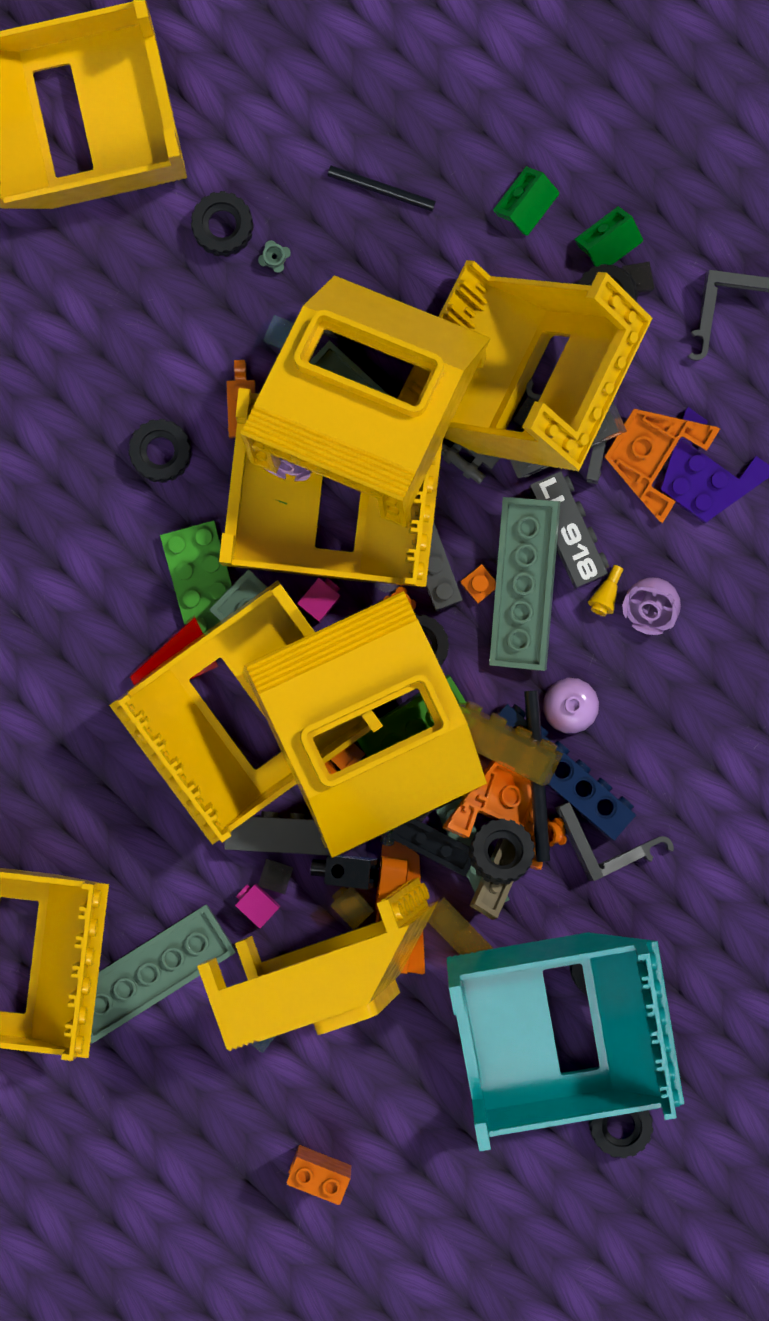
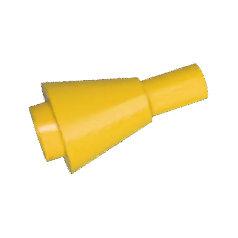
M613 565L607 580L602 583L589 599L588 604L591 606V611L595 614L606 616L607 614L614 613L617 583L624 570L622 567Z

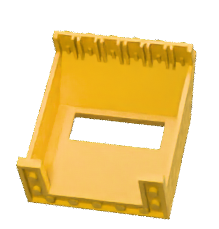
M133 0V2L0 31V208L54 209L187 178L156 36L146 0ZM71 65L93 170L57 178L33 74L42 70Z
M466 260L438 317L491 339L486 347V361L482 369L476 368L444 438L478 454L579 472L653 318L606 272H598L592 285L490 276L475 261ZM553 336L570 337L539 401L534 402L522 426L524 431L506 430L526 390L527 383L531 380L550 339ZM414 365L397 399L415 405L431 372Z
M334 275L303 305L246 420V424L241 430V436L250 463L277 473L281 464L280 458L377 498L380 517L407 528L411 520L410 508L476 368L482 369L486 361V347L491 338ZM324 330L332 331L430 371L431 373L416 404L411 405L309 363Z
M239 388L236 408L237 429L225 533H222L219 563L222 566L359 582L426 587L442 442L410 508L411 520L407 528L380 517L377 498L360 492L354 551L346 552L316 548L315 541L323 476L312 472L307 480L294 481L296 476L286 474V479L279 478L264 468L250 463L241 436V430L246 424V420L259 394L251 393L250 389Z
M278 580L163 662L109 705L212 845L219 840L223 843L231 837L232 830L297 784L282 751L259 768L254 769L190 682V678L218 658H222L264 715L249 682H246L242 673L244 666L315 633ZM370 710L315 736L313 741L325 764L370 730L376 732L383 725L374 712Z
M404 591L244 666L242 673L247 683L249 682L319 829L322 836L321 840L325 848H328L332 858L487 784L468 723ZM412 690H419L433 719L434 726L334 774H329L313 741L315 736Z
M0 868V899L1 897L39 902L26 1013L0 1011V1048L62 1055L61 1060L73 1061L76 1057L89 1058L109 884L57 874Z
M419 877L409 880L402 887L397 888L392 894L382 899L381 902L376 903L382 920L263 962H261L252 936L239 940L235 945L246 973L247 981L226 987L216 958L199 964L197 967L226 1049L232 1051L239 1047L242 1048L244 1045L253 1044L256 1041L260 1042L310 1024L314 1025L317 1035H321L378 1015L400 993L396 978L401 974L438 903L436 901L428 904L427 900L430 899L425 883H420Z

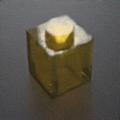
M341 886L331 896L334 901L330 906L353 930L375 910L355 888Z

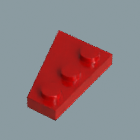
M195 615L130 674L133 685H136L163 662L203 634ZM215 660L190 679L219 667L217 661Z

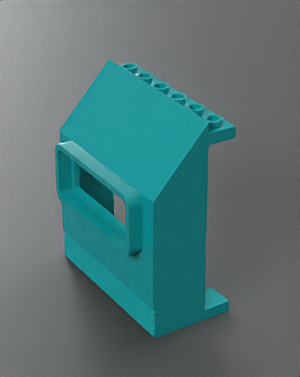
M587 932L447 957L449 992L453 1013L457 1017L472 1097L474 1126L479 1151L491 1150L490 1137L652 1109L662 1108L665 1120L677 1118L675 1107H680V1105L684 1104L658 941ZM582 964L599 1067L561 1073L543 970Z

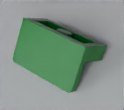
M526 166L493 211L498 217L512 222L522 234L528 236L558 197L559 191L543 172Z
M619 206L574 239L578 248L590 256L596 267L601 264L613 265L643 242L633 217Z

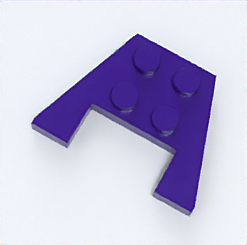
M687 407L684 411L683 420L705 425L708 423L706 419L691 408ZM681 437L672 451L660 492L676 501L675 503L705 524L768 479L769 465L755 456L738 479L692 446V442Z

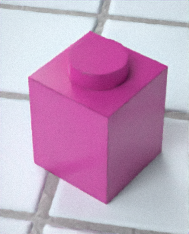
M318 578L298 602V606L321 623L340 600L341 595L337 593L340 588L328 578L325 581Z
M257 883L252 888L247 884L236 896L240 901L235 906L259 928L280 908V905Z

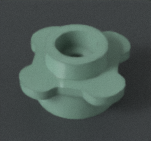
M270 240L265 243L263 255L259 256L258 261L261 266L271 267L274 272L280 273L284 270L283 264L290 257L291 252L288 247H282L276 244L275 241ZM273 254L277 255L276 259L272 258Z

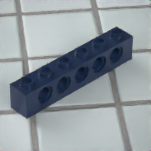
M506 704L484 730L530 769L526 719H524L526 713L516 704L512 707ZM521 725L525 728L526 737L523 741H515L512 738L511 730L514 726ZM541 726L542 744L548 750L547 756L543 759L545 783L563 799L570 802L571 806L607 837L615 841L636 816L631 811L634 806L623 796L617 799L610 793L613 788L602 778L596 781L588 773L591 769L580 759L574 762L567 756L570 751L559 741H556L555 744L546 737L548 732ZM559 762H564L569 767V773L564 778H558L554 773V767ZM581 780L587 781L590 785V792L584 797L579 796L575 789L577 783ZM602 799H607L611 803V811L606 815H601L597 810V804Z

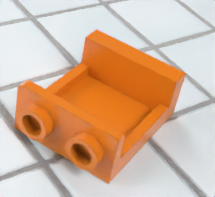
M299 1145L288 1172L287 1185L340 1205L351 1179L352 1165Z

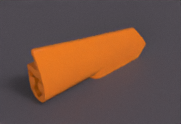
M389 839L382 844L376 903L381 902L382 899L392 894L397 888L402 887L409 880L419 877L421 883L419 854L393 839ZM375 904V910L377 911L376 922L382 920L377 904ZM423 932L401 973L425 974Z

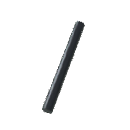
M332 165L328 171L329 177L433 212L435 200Z

